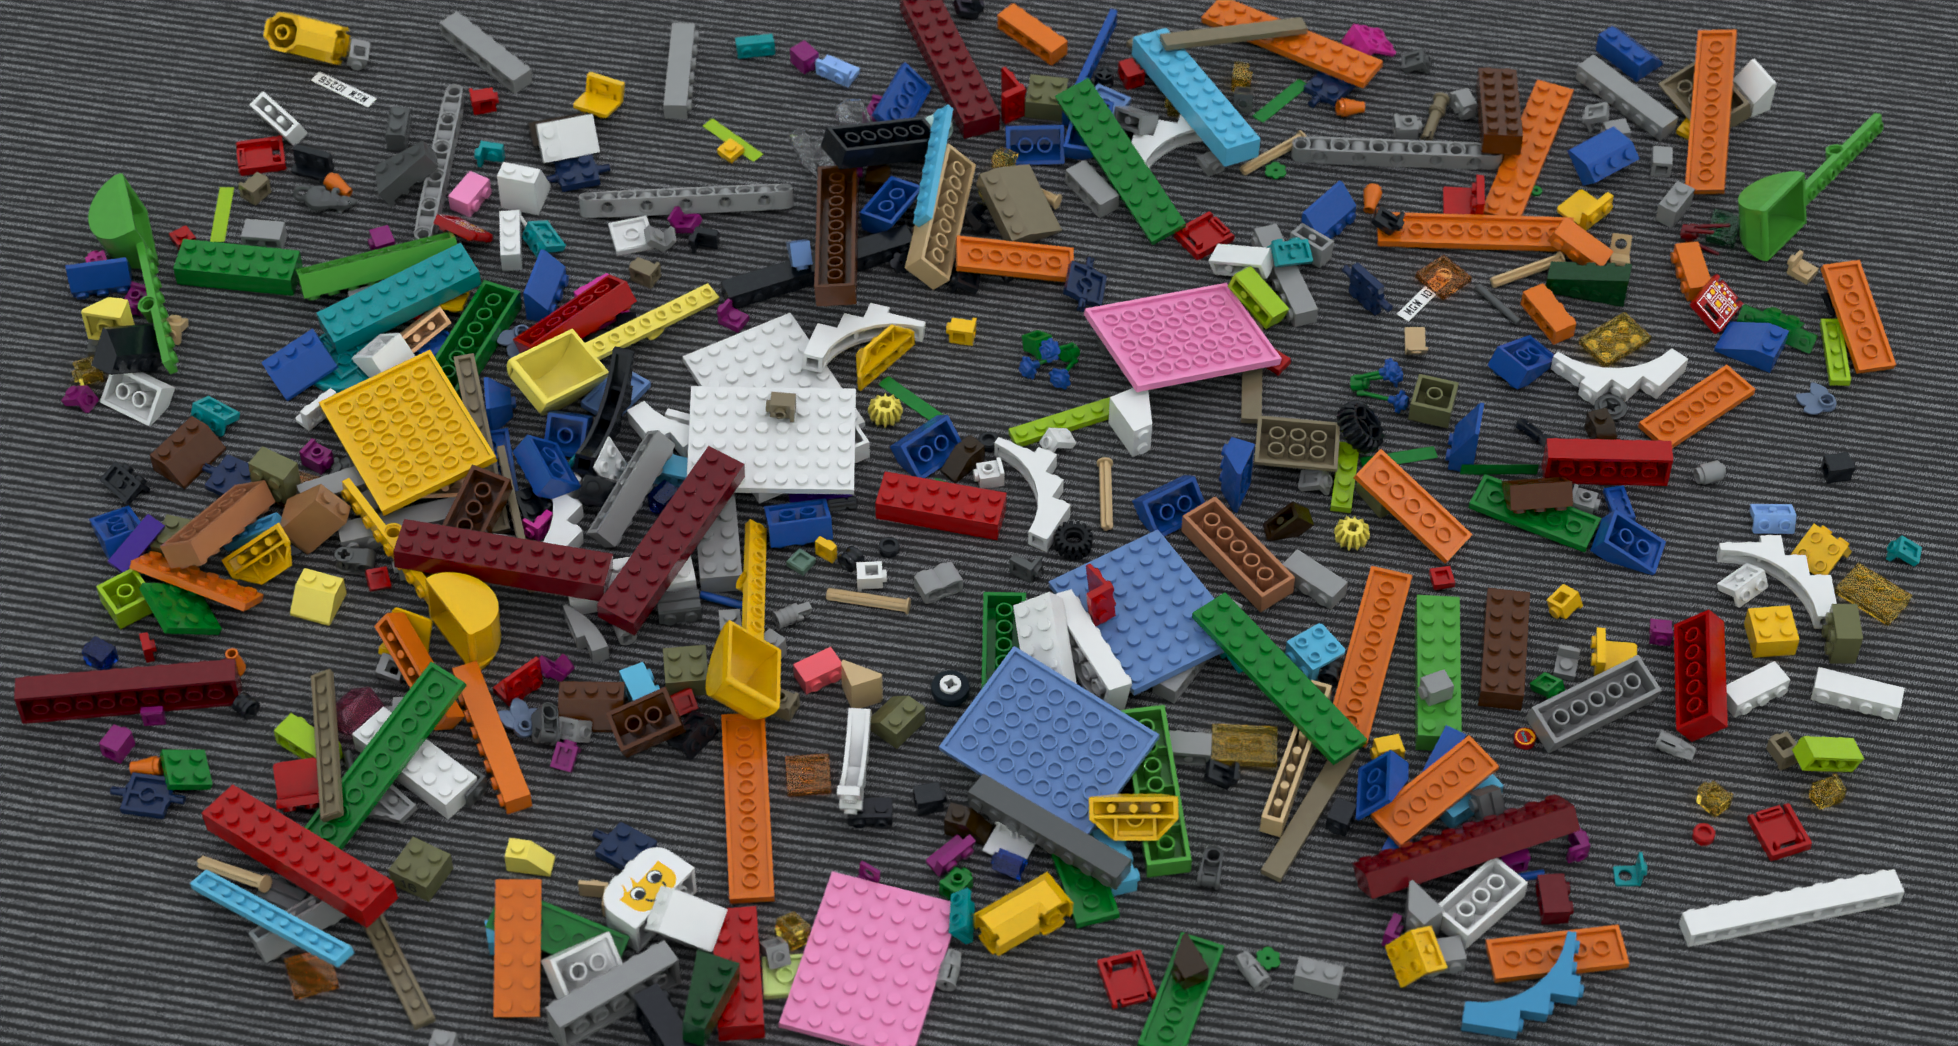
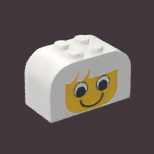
M660 847L646 849L633 861L630 860L624 870L612 878L603 896L607 927L629 936L627 945L638 953L656 935V933L645 929L660 887L673 888L692 896L697 892L695 868L671 851Z

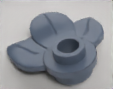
M520 324L515 326L513 330H504L497 338V344L507 346L506 352L509 358L520 354L512 339L529 329L528 326Z
M1812 382L1810 393L1796 394L1798 403L1805 406L1803 410L1805 413L1816 415L1821 412H1831L1836 408L1837 402L1835 397L1828 393L1827 388L1820 384Z
M514 698L511 702L510 710H500L498 715L504 727L513 729L514 734L519 738H527L532 735L531 715L537 708L529 709L523 700Z

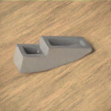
M567 604L563 605L564 618L577 649L587 648L593 664L609 659L608 645L596 626L576 609Z

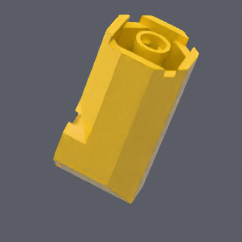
M278 12L274 17L267 19L263 33L264 38L268 40L269 46L273 50L341 65V57H346L350 43V35L346 34V31H349L348 27L288 12Z
M1047 871L973 914V925L975 930L980 928L981 934L978 936L991 954L996 953V956H1000L1032 936L1039 935L1040 932L1043 935H1048L1060 928L1065 923L1063 920L1065 915L1067 914L1068 917L1072 915L1073 902Z

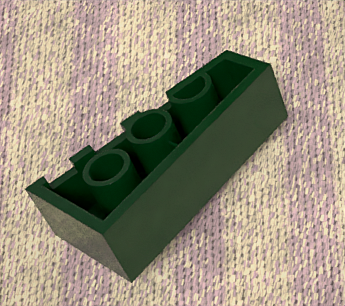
M1551 261L1546 287L1553 294L1624 307L1632 264L1625 263V266H1616V263H1607V266H1596L1592 262L1578 265L1577 262Z
M697 950L683 1019L682 1040L699 1046H705L739 983L740 963Z

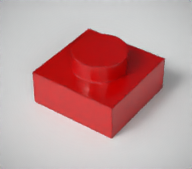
M186 225L169 233L170 240L178 250H180L183 239L196 240V237Z
M1276 350L1282 358L1280 365L1265 368L1279 376L1290 365L1291 358Z
M387 566L365 571L370 592L391 588L392 585Z
M1450 566L1429 569V576L1434 590L1455 587V580Z
M148 632L139 634L146 663L155 661L153 652H157L154 639H149Z
M688 687L670 695L680 716L698 709L691 688Z

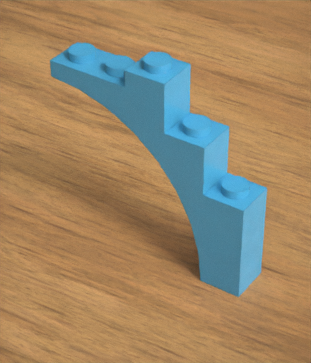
M1567 931L1563 950L1556 964L1532 988L1519 995L1499 1001H1465L1461 1031L1516 1039L1517 1033L1522 1032L1524 1019L1546 1022L1548 1015L1553 1013L1554 1002L1576 1005L1578 998L1583 997L1584 985L1580 984L1581 976L1576 975L1577 962L1573 961L1574 954H1578L1580 941L1576 940L1577 932Z

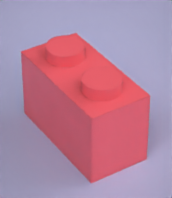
M831 647L793 664L794 678L806 695L819 691L830 683H836L842 678L841 661Z

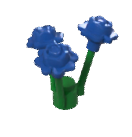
M1049 338L1048 340H1043L1041 342L1042 346L1039 347L1042 360L1032 361L1030 357H1022L1019 371L1023 377L1028 379H1034L1037 373L1036 369L1044 363L1058 360L1059 357L1063 362H1070L1065 369L1053 368L1049 372L1050 382L1053 386L1066 389L1067 386L1071 385L1068 372L1073 365L1078 363L1077 358L1080 356V350L1073 342L1058 346L1057 341Z
M1392 358L1386 359L1384 368H1380L1378 371L1351 376V390L1357 391V396H1368L1388 401V403L1393 404L1397 414H1400L1401 410L1408 408L1409 397L1405 395L1403 390H1400L1396 396L1390 395L1389 397L1365 391L1369 389L1370 381L1389 380L1395 388L1398 387L1397 384L1403 381L1402 368Z

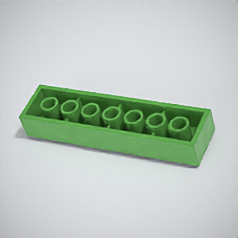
M449 231L296 269L301 293L304 299L315 300L319 299L322 294L335 295L340 293V290L346 288L348 291L360 288L359 285L366 283L368 286L374 285L379 280L389 278L456 245L457 241L454 234Z
M1417 595L1415 604V750L1433 751L1446 725L1462 732L1460 597ZM1444 669L1454 684L1452 698L1428 706L1418 693L1421 677Z
M1165 705L1121 710L1160 736L1130 778L1132 793L1178 796L1179 819L1158 841H1141L1146 876L1148 878L1191 872L1192 859Z

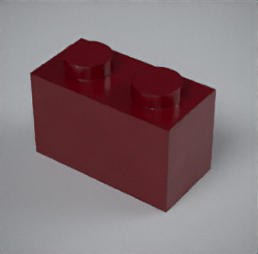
M1564 873L1537 875L1535 891L1541 925L1568 924L1570 915L1574 913L1573 902L1569 901L1570 884L1565 881Z

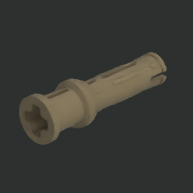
M1443 92L1434 94V102L1429 107L1430 115L1420 140L1425 138L1426 141H1432L1440 118L1444 117L1446 113L1445 108L1450 103V97Z

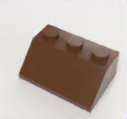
M191 416L150 454V459L155 472L185 489L203 472V465L205 463L211 465L226 450V447L208 425Z
M1565 477L1501 481L1506 507L1511 511L1513 510L1515 514L1526 513V509H1534V512H1545L1546 508L1562 511L1567 510L1569 506H1573L1572 481Z
M560 681L558 718L559 716L592 721V732H613L606 713L626 704L625 682Z
M666 686L606 713L620 751L626 758L686 732L679 712Z

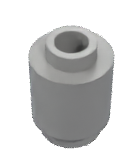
M1715 460L1698 465L1697 468L1693 469V475L1697 484L1702 483L1706 485L1723 480L1724 475H1726V469L1723 463Z

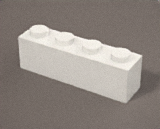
M1818 667L1811 700L1897 721L1905 688Z

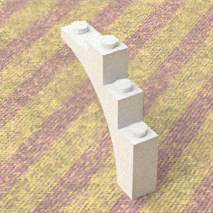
M1180 114L1178 123L1158 120L1154 136L1134 133L1132 144L1150 169L1154 162L1171 150L1203 140Z
M870 303L864 317L844 313L837 328L818 323L803 353L802 369L822 373L827 364L836 355L850 347L871 341L873 337L878 336L891 324L913 330L915 332V341L922 342L925 336L926 322L889 313L890 307Z
M1671 348L1661 357L1648 363L1633 367L1605 368L1584 364L1557 352L1553 356L1551 370L1570 381L1571 384L1579 387L1578 395L1594 405L1600 396L1608 392L1621 397L1626 402L1639 389L1657 399L1685 372L1688 358Z
M645 401L627 410L629 424L642 440L647 431L659 430L676 444L674 448L682 457L688 458L689 425L664 417L653 410Z
M998 437L994 442V456L1001 457L1002 460L1018 470L1027 480L1035 495L1037 512L1035 520L1028 531V544L1047 552L1055 540L1056 530L1058 531V527H1063V523H1067L1070 518V504L1059 500L1063 493L1064 479L1057 475H1052L1057 466V454L1040 447L1033 452L1028 448H1023L1009 440Z
M574 473L581 485L582 478L577 473ZM580 488L550 499L553 507V518L543 542L579 548L584 543L583 530L577 525L584 517L582 503L576 499Z
M1781 535L1760 536L1759 542L1719 543L1716 555L1717 562L1740 565L1749 563L1765 570V573L1781 581L1802 601L1810 615L1814 629H1822V625L1826 624V612L1830 611L1831 604H1837L1831 575H1810L1806 555H1785Z
M848 709L843 770L840 784L837 785V795L840 799L839 809L844 810V814L857 815V811H863V795L869 759L871 709Z

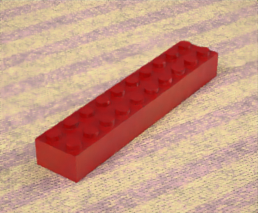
M233 784L201 813L208 831L366 928L398 899L392 880Z

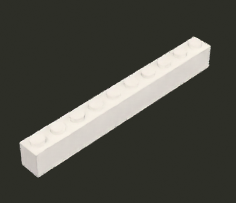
M1895 869L1888 871L1880 870L1868 875L1859 874L1849 879L1840 878L1829 883H1816L1810 887H1796L1785 892L1776 891L1766 896H1753L1741 901L1733 900L1727 904H1713L1697 910L1689 909L1682 913L1679 926L1688 947L1899 904L1903 897L1904 889Z

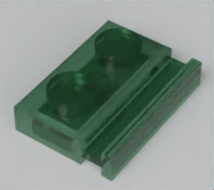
M1714 208L1710 224L1723 223L1730 224L1731 226L1727 228H1709L1708 230H1713L1714 234H1707L1705 241L1723 246L1727 244L1734 248L1739 230V216L1733 215L1734 213Z

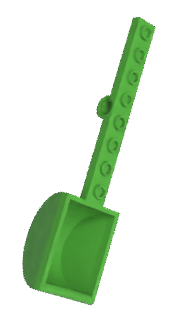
M1874 113L1844 144H1834L1826 147V161L1806 181L1804 172H1783L1762 178L1746 187L1738 197L1740 240L1750 254L1762 261L1770 260L1807 223L1806 206L1882 132V114Z
M119 173L110 178L95 195L89 209V227L111 259L126 257L131 268L142 269L147 296L139 301L138 309L147 322L154 323L162 363L168 372L173 374L178 372L176 363L179 360L175 351H173L175 343L170 336L172 329L166 320L169 316L166 308L163 306L165 298L160 291L162 285L156 275L159 273L157 268L159 260L148 212L124 175Z

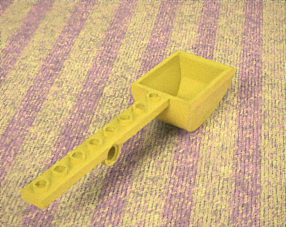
M707 283L586 343L583 342L573 329H570L510 358L507 362L508 375L540 415H547L549 411L560 410L578 400L608 377L609 371L599 360L611 355L615 346L626 348L646 337L649 340H653L660 336L666 327L717 303L720 297Z

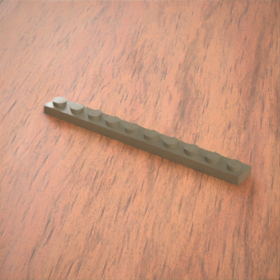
M474 353L455 356L454 363L463 404L494 453ZM497 462L483 468L499 474ZM506 505L491 532L492 534L511 532Z

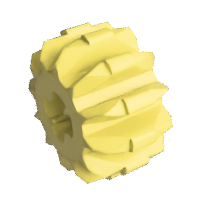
M885 393L882 397L877 395L876 399H871L868 414L871 422H875L877 427L881 424L885 428L889 424L894 427L895 422H900L903 408L900 399H895L894 394L888 397Z
M1348 516L1344 520L1339 519L1334 529L1336 542L1340 543L1341 548L1346 546L1349 551L1351 548H1355L1358 551L1360 546L1365 547L1370 538L1368 524L1364 523L1363 518L1357 520L1356 516L1353 519H1350Z

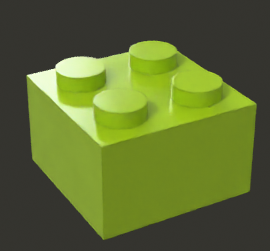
M132 569L96 586L101 603L119 629L153 613L139 590L145 581L137 571Z

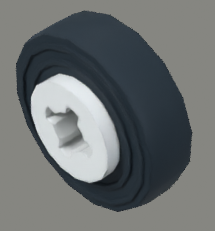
M946 670L934 677L931 683V693L934 700L940 705L955 707L966 701L969 696L970 684L967 677L961 672Z

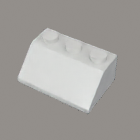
M143 372L109 374L100 403L148 426H152L169 407L175 387Z

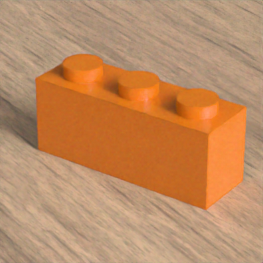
M1567 217L1562 220L1548 239V242L1555 249L1560 250L1570 260L1577 262L1579 265L1592 262L1596 266H1604L1614 252Z
M1698 241L1677 243L1670 255L1671 263L1675 264L1676 277L1681 282V292L1685 294L1687 301H1692L1710 280Z
M1542 283L1523 291L1521 306L1553 345L1574 336L1575 319L1567 313L1563 304L1557 301L1550 289Z

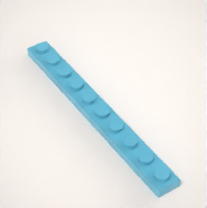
M207 869L190 883L194 891L337 968L354 954L352 946Z

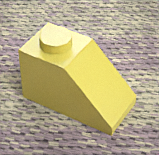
M509 838L504 856L507 871L551 877L555 855L533 841Z

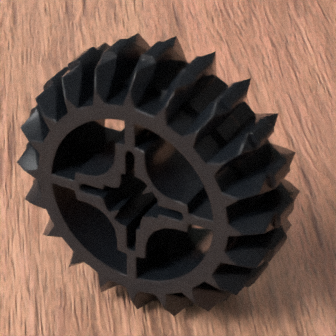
M1358 400L1350 401L1337 411L1338 415L1336 418L1338 420L1337 425L1340 427L1339 431L1342 432L1343 438L1347 440V444H1351L1352 448L1356 449L1357 452H1362L1363 454L1374 452L1384 442L1383 438L1385 436L1382 433L1384 429L1381 427V422L1373 410L1369 409V406L1365 405L1364 402Z

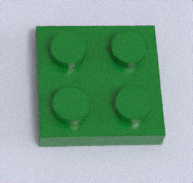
M162 749L160 758L167 790L211 789L212 780L205 750Z

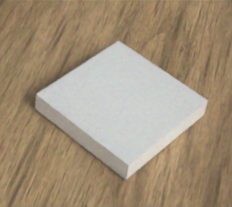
M647 216L608 223L617 256L655 249L646 245L644 229L649 225Z

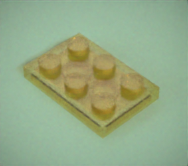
M1623 312L1580 337L1578 343L1606 368L1649 343L1651 335L1626 312Z
M1859 562L1839 583L1834 592L1848 602L1858 604V608L1887 626L1905 608L1913 596Z
M1212 723L1211 759L1225 765H1232L1236 761L1240 763L1239 766L1277 768V726Z

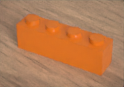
M1014 3L997 14L998 29L1052 66L1067 55L1068 41L1064 37L1055 33L1050 27L1045 26L1037 18L1032 17Z

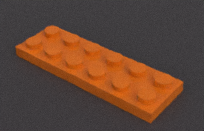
M958 235L955 240L956 271L1065 282L1068 265L1072 260L1074 261V250L1071 247Z
M1860 260L1822 265L1820 269L1856 374L1894 369L1896 362Z
M1726 364L1640 421L1638 428L1653 441H1671L1673 449L1754 395L1755 388Z
M1382 449L1353 477L1444 564L1473 535Z
M150 551L131 560L129 569L243 612L261 603L264 595L257 592L253 587H243L234 580L219 578L218 574L200 571V568L190 565L184 569L180 567L170 568L166 558L156 551Z
M1468 735L1403 787L1391 803L1371 813L1370 817L1400 848L1401 844L1412 840L1469 794L1470 791L1474 790L1499 769V765Z
M495 879L494 1018L540 1017L541 879Z
M1619 924L1488 939L1485 942L1494 982L1501 983L1544 978L1556 964L1563 950L1567 931L1577 932L1576 940L1580 941L1579 952L1574 954L1573 959L1574 962H1577L1576 974L1628 968L1629 960Z

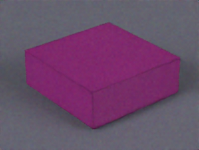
M163 706L141 707L140 714L144 726L166 725Z

